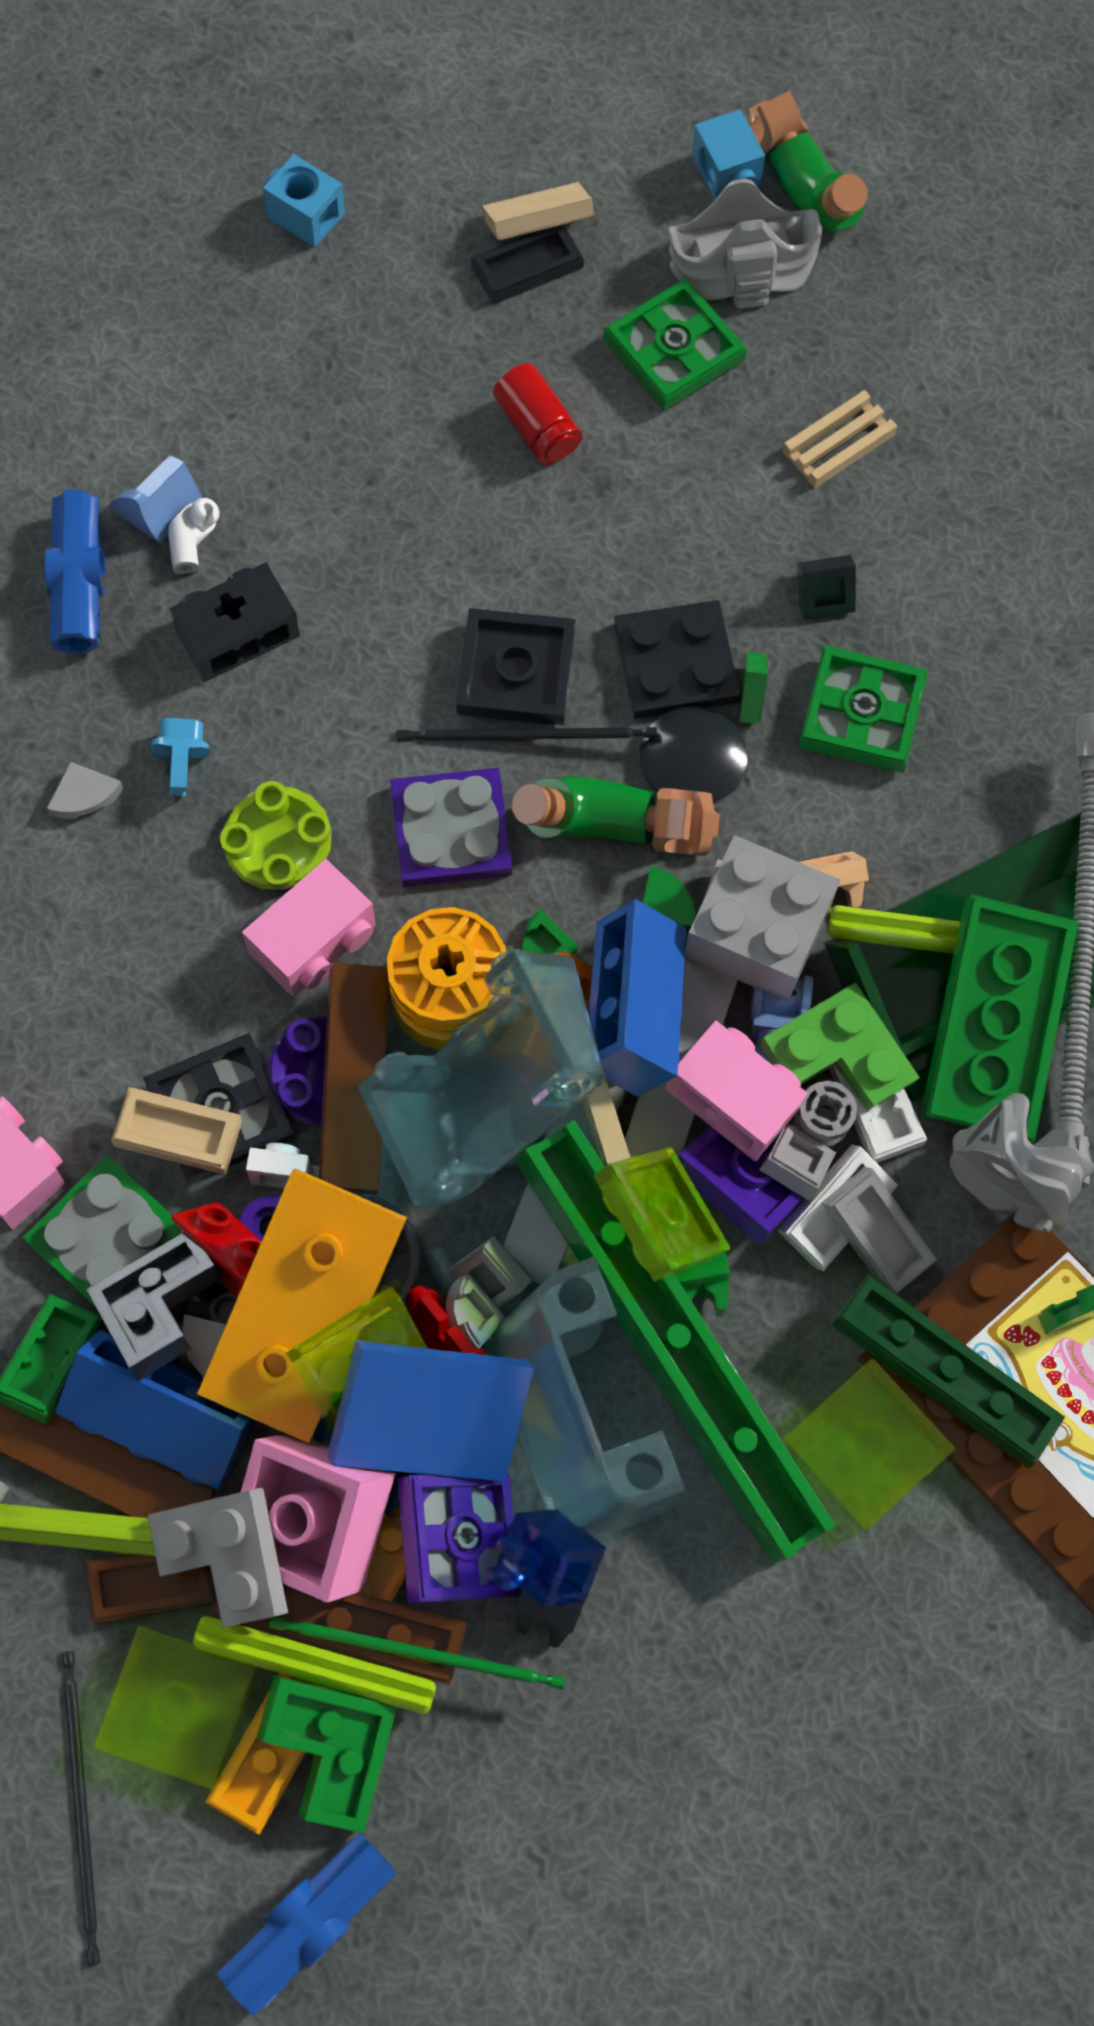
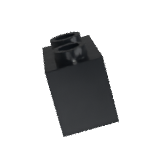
M267 562L253 569L244 568L238 570L226 582L207 591L192 592L182 598L177 605L169 608L175 632L204 683L300 637L296 612Z

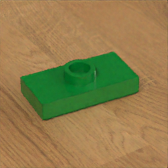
M49 1294L0 1377V1404L47 1425L58 1406L76 1352L101 1329L103 1325L102 1317Z

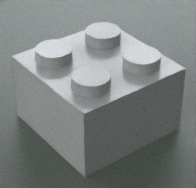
M734 835L688 933L685 958L788 1002L830 910L840 879Z

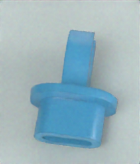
M163 718L159 722V738L152 740L151 752L162 758H171L169 795L186 796L188 758L203 759L209 756V744L203 741L204 725L201 721Z

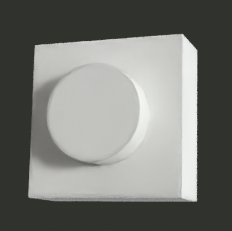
M269 1143L266 1145V1149L250 1148L246 1171L252 1185L284 1189L292 1170L295 1168L310 1174L311 1165L308 1155L300 1154V1149L295 1146L283 1143Z

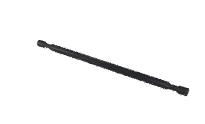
M629 727L425 729L423 731L397 730L396 736L397 740L630 738L633 736L657 738V727H646L643 729H631Z
M74 1651L62 1652V1661L66 1672L65 1698L84 1928L88 1938L87 1964L92 1965L100 1963V1953L96 1942L97 1917L77 1683L74 1680L75 1656Z

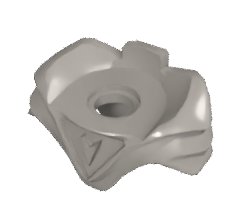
M734 180L726 185L716 200L699 216L687 224L670 226L668 228L671 241L669 254L672 258L670 268L679 281L686 278L705 301L732 296L734 306L739 309L765 306L769 302L770 292L795 291L804 284L817 257L822 234L818 212L814 209L791 212L783 210L768 200L751 180Z
M1013 1093L995 1105L980 1121L969 1128L960 1130L954 1135L952 1142L953 1155L949 1160V1164L957 1181L989 1211L996 1214H1016L1014 1221L1019 1226L1049 1233L1052 1224H1055L1058 1228H1063L1066 1224L1068 1206L1079 1194L1085 1178L1093 1173L1094 1164L1082 1152L1069 1147L1070 1132L1066 1130L1053 1129L1033 1146L1027 1139L1026 1129L1030 1106L1029 1100L1024 1094Z

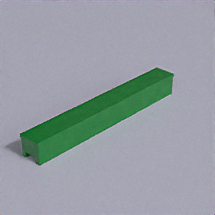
M575 1120L571 1121L558 1132L538 1144H533L525 1149L521 1155L514 1159L771 1564L775 1566L781 1561L789 1559L797 1553L796 1551L812 1540L833 1529L836 1526L577 1122Z

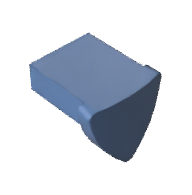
M169 455L135 490L126 489L122 491L110 503V507L122 519L162 544L168 538L170 522L187 505L203 497L185 463Z

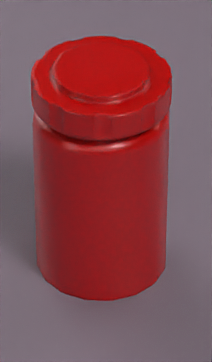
M524 363L512 368L495 384L493 389L495 400L526 445L533 451L540 464L548 466L565 458L577 449L583 438L582 431L573 422L566 408L534 364Z

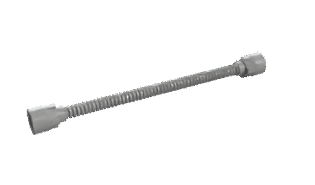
M1094 712L1079 715L1076 718L1074 744L1077 766L1081 767V776L1084 779L1081 802L1082 814L1080 816L1081 827L1079 829L1081 834L1079 835V854L1077 856L1079 861L1077 862V881L1075 884L1077 888L1075 889L1076 895L1074 898L1076 902L1074 903L1075 909L1073 911L1075 914L1073 920L1079 921L1071 958V970L1069 972L1070 984L1068 989L1070 991L1068 992L1069 998L1067 999L1069 1005L1067 1006L1068 1012L1066 1013L1068 1019H1066L1067 1026L1065 1027L1067 1033H1065L1066 1040L1064 1041L1066 1047L1064 1048L1065 1054L1063 1055L1065 1061L1063 1062L1064 1068L1062 1073L1064 1075L1062 1076L1063 1082L1061 1084L1063 1089L1060 1093L1062 1097L1060 1098L1061 1104L1059 1107L1061 1109L1059 1112L1061 1118L1055 1123V1129L1070 1132L1069 1147L1079 1150L1090 1160L1088 1137L1084 1136L1085 1125L1082 1124L1080 1119L1082 1118L1080 1111L1083 1110L1081 1105L1083 1098L1081 1097L1084 1095L1082 1090L1084 1089L1083 1082L1085 1081L1083 1076L1085 1075L1084 1068L1086 1064L1084 1062L1086 1061V1040L1088 1039L1086 1033H1088L1087 1026L1089 1025L1087 1019L1089 1018L1088 1012L1090 1011L1089 998L1091 997L1090 984L1092 983L1090 978L1092 977L1091 970L1093 966L1091 964L1093 963L1092 957L1094 954L1092 951L1094 949L1092 944L1094 943ZM1090 1175L1082 1182V1188L1089 1186Z

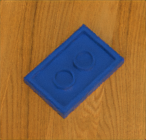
M356 1341L327 1457L333 1466L505 1481L534 1367L527 1360Z

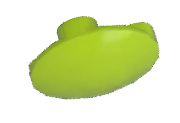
M268 781L262 783L255 792L250 793L234 806L220 834V842L229 866L243 881L260 889L285 890L294 887L327 858L331 849L332 829L326 811L311 795L293 787H284L277 781Z

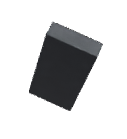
M563 224L533 232L471 257V267L494 305L583 269L584 258Z

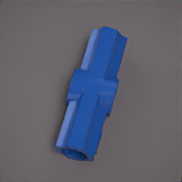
M64 490L61 495L52 498V549H47L45 553L46 586L48 595L51 598L50 642L53 650H60L67 654L89 653L91 650L99 648L100 596L105 595V588L101 587L100 575H106L104 553L102 547H100L101 505L98 496L90 495L83 490Z
M361 1832L353 1839H350L312 1880L306 1878L266 1917L265 1920L268 1923L217 1973L227 1990L252 2016H255L261 2009L263 2010L304 1966L309 1969L323 1956L324 1952L351 1927L348 1922L397 1874L388 1861Z

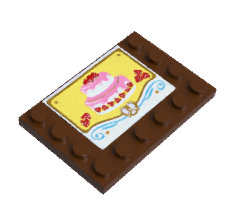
M1013 1217L915 1305L914 1308L1065 1416L1035 1465L1028 1469L868 1351H864L857 1361L1094 1616V1318L1048 1335L1045 1334L1038 1315L1041 1314L1040 1311L1053 1303L1056 1305L1077 1297V1291L1094 1285V1274L1051 1230L1048 1233L1021 1227L1015 1223Z

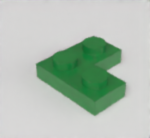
M276 1675L273 1676L257 1739L264 1743L315 1754L299 1817L306 1821L364 1834L396 1713V1706Z

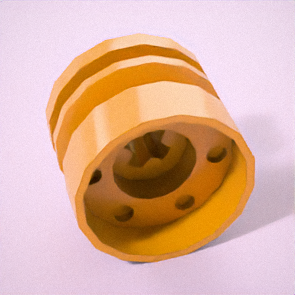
M455 907L430 909L409 919L394 936L387 955L392 1010L402 1030L419 1044L440 1051L468 1049L487 1039L502 1022L508 1003L506 946L495 927L478 914ZM450 965L451 970L456 972V974L446 977L443 969H439V967Z

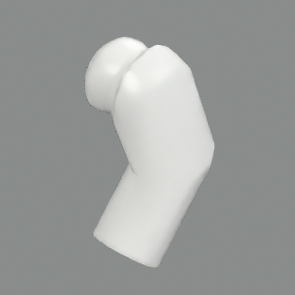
M199 498L187 505L169 524L168 537L172 569L176 574L197 572L199 569L196 546L214 529L219 519V508L211 499Z

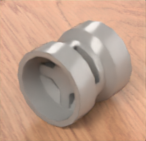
M827 1080L816 1082L807 1088L806 1092L808 1095L793 1116L792 1126L828 1148L833 1149L843 1141L856 1120L857 1105L854 1096L848 1088L840 1083ZM823 1105H824V1106H828V1107H830L832 1110H830V1109H828V1108H825V1107H822V1106H823Z

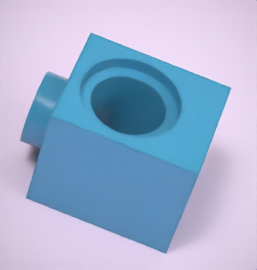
M741 109L695 124L692 157L715 200L726 185L734 180L748 179L757 187L761 186L765 154Z
M295 154L281 168L274 169L264 183L263 194L267 218L313 247L319 244L345 214L342 183Z

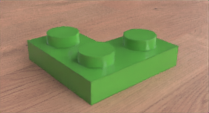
M856 982L764 1036L758 1043L772 1065L780 1064L789 1069L799 1079L801 1085L836 1064L867 1112L911 1086L920 1078Z

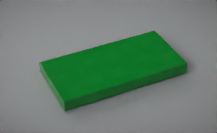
M973 894L965 897L920 1117L969 1128L980 1121L987 1112L1010 1094L1021 1093L1028 1098L1030 1104L1027 1116V1139L1030 1143L1035 1142L1079 921Z

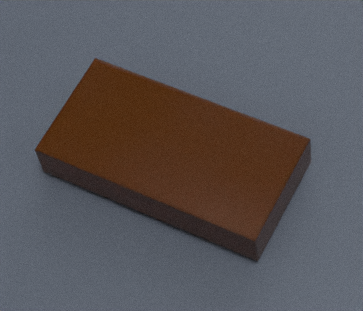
M126 1554L86 1561L92 1623L95 1625L212 1605L216 1602L215 1586L210 1565L160 1576L157 1559L154 1556Z

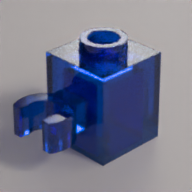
M558 1508L520 1512L515 1514L506 1535L498 1539L496 1547L501 1550L496 1567L487 1568L485 1575L503 1590H511L519 1586L542 1607L586 1601L606 1547Z

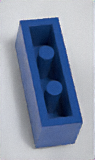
M636 899L596 922L584 1069L635 1096H639L678 1076L686 928Z
M101 1330L76 1352L55 1414L72 1421L81 1431L89 1434H100L127 1447L133 1455L139 1458L155 1460L181 1472L182 1476L192 1483L208 1485L217 1490L220 1489L237 1467L255 1423V1420L198 1395V1390L204 1378L173 1363L166 1364L138 1381L112 1335Z

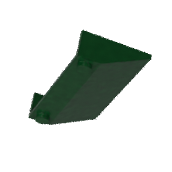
M1079 812L885 912L961 921L965 897L973 894L1073 920L1075 915L1073 913L1075 909L1074 903L1076 902L1074 899L1076 895L1075 889L1077 888L1075 886L1077 881L1076 870L1078 868L1077 862L1079 861L1077 859L1079 854L1078 843L1080 841L1079 835L1081 834L1079 832L1081 827L1080 816L1082 813ZM837 938L824 942L843 989L855 982L857 983L920 1077L914 1084L905 1089L911 1101H915L924 1096L954 954ZM1094 954L1092 957L1093 963L1091 964L1093 969L1091 970L1092 977L1090 978L1092 983L1090 984L1091 997L1089 998V1008L1094 1006ZM1069 973L1058 1025L1068 1019L1066 1013L1068 1012L1067 1006L1069 1005L1067 1003L1069 998L1068 992L1070 991L1068 989L1070 984Z

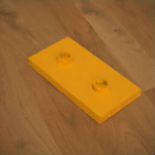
M296 1168L292 1170L197 1394L309 1444L318 1427L407 1217Z

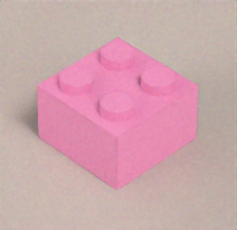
M286 1433L255 1439L241 1492L259 1488L264 1490L282 1583L327 1603L363 1591L395 1473L386 1470L333 1466L327 1457L329 1446L311 1440L308 1444Z

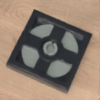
M250 1033L143 1077L149 1092L241 1115L243 1121L229 1166L248 1159L250 1148L266 1149V1145L269 1143H286L295 1139L279 1100H277L278 1098L273 1088L271 1089L272 1086H270L268 1074ZM179 1163L188 1184L215 1173Z

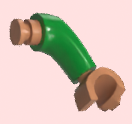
M790 90L770 101L765 100L749 108L746 120L764 154L771 153L769 156L771 163L797 211L816 210L820 218L822 230L842 231L856 224L865 211L868 195L866 184L857 175L838 173L834 170L811 136L806 123L801 119L800 112Z
M562 776L543 778L534 784H526L517 790L512 801V810L516 819L526 824L535 835L548 839L593 838L648 845L653 832L652 845L655 851L706 856L710 853L712 838L717 837L719 831L720 814L714 811L712 794L707 792L661 788L657 793L655 805L652 791L597 778Z

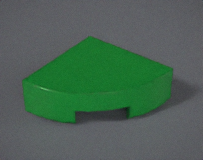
M747 652L739 722L758 724V721L762 718L768 678V658H766V654Z
M650 866L643 904L684 926L686 932L689 933L696 918V913L688 890L669 872Z
M540 908L533 914L527 924L524 934L525 938H523L524 942L522 943L524 966L527 965L530 956L569 952L574 955L578 952V945Z
M1094 1285L1077 1291V1297L1056 1305L1053 1303L1040 1311L1041 1314L1038 1315V1318L1046 1335L1094 1318Z

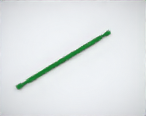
M278 1616L271 1617L269 1628L297 1631L305 1636L527 1683L547 1684L555 1689L563 1690L565 1677L546 1676L537 1674L533 1670L306 1622H291Z

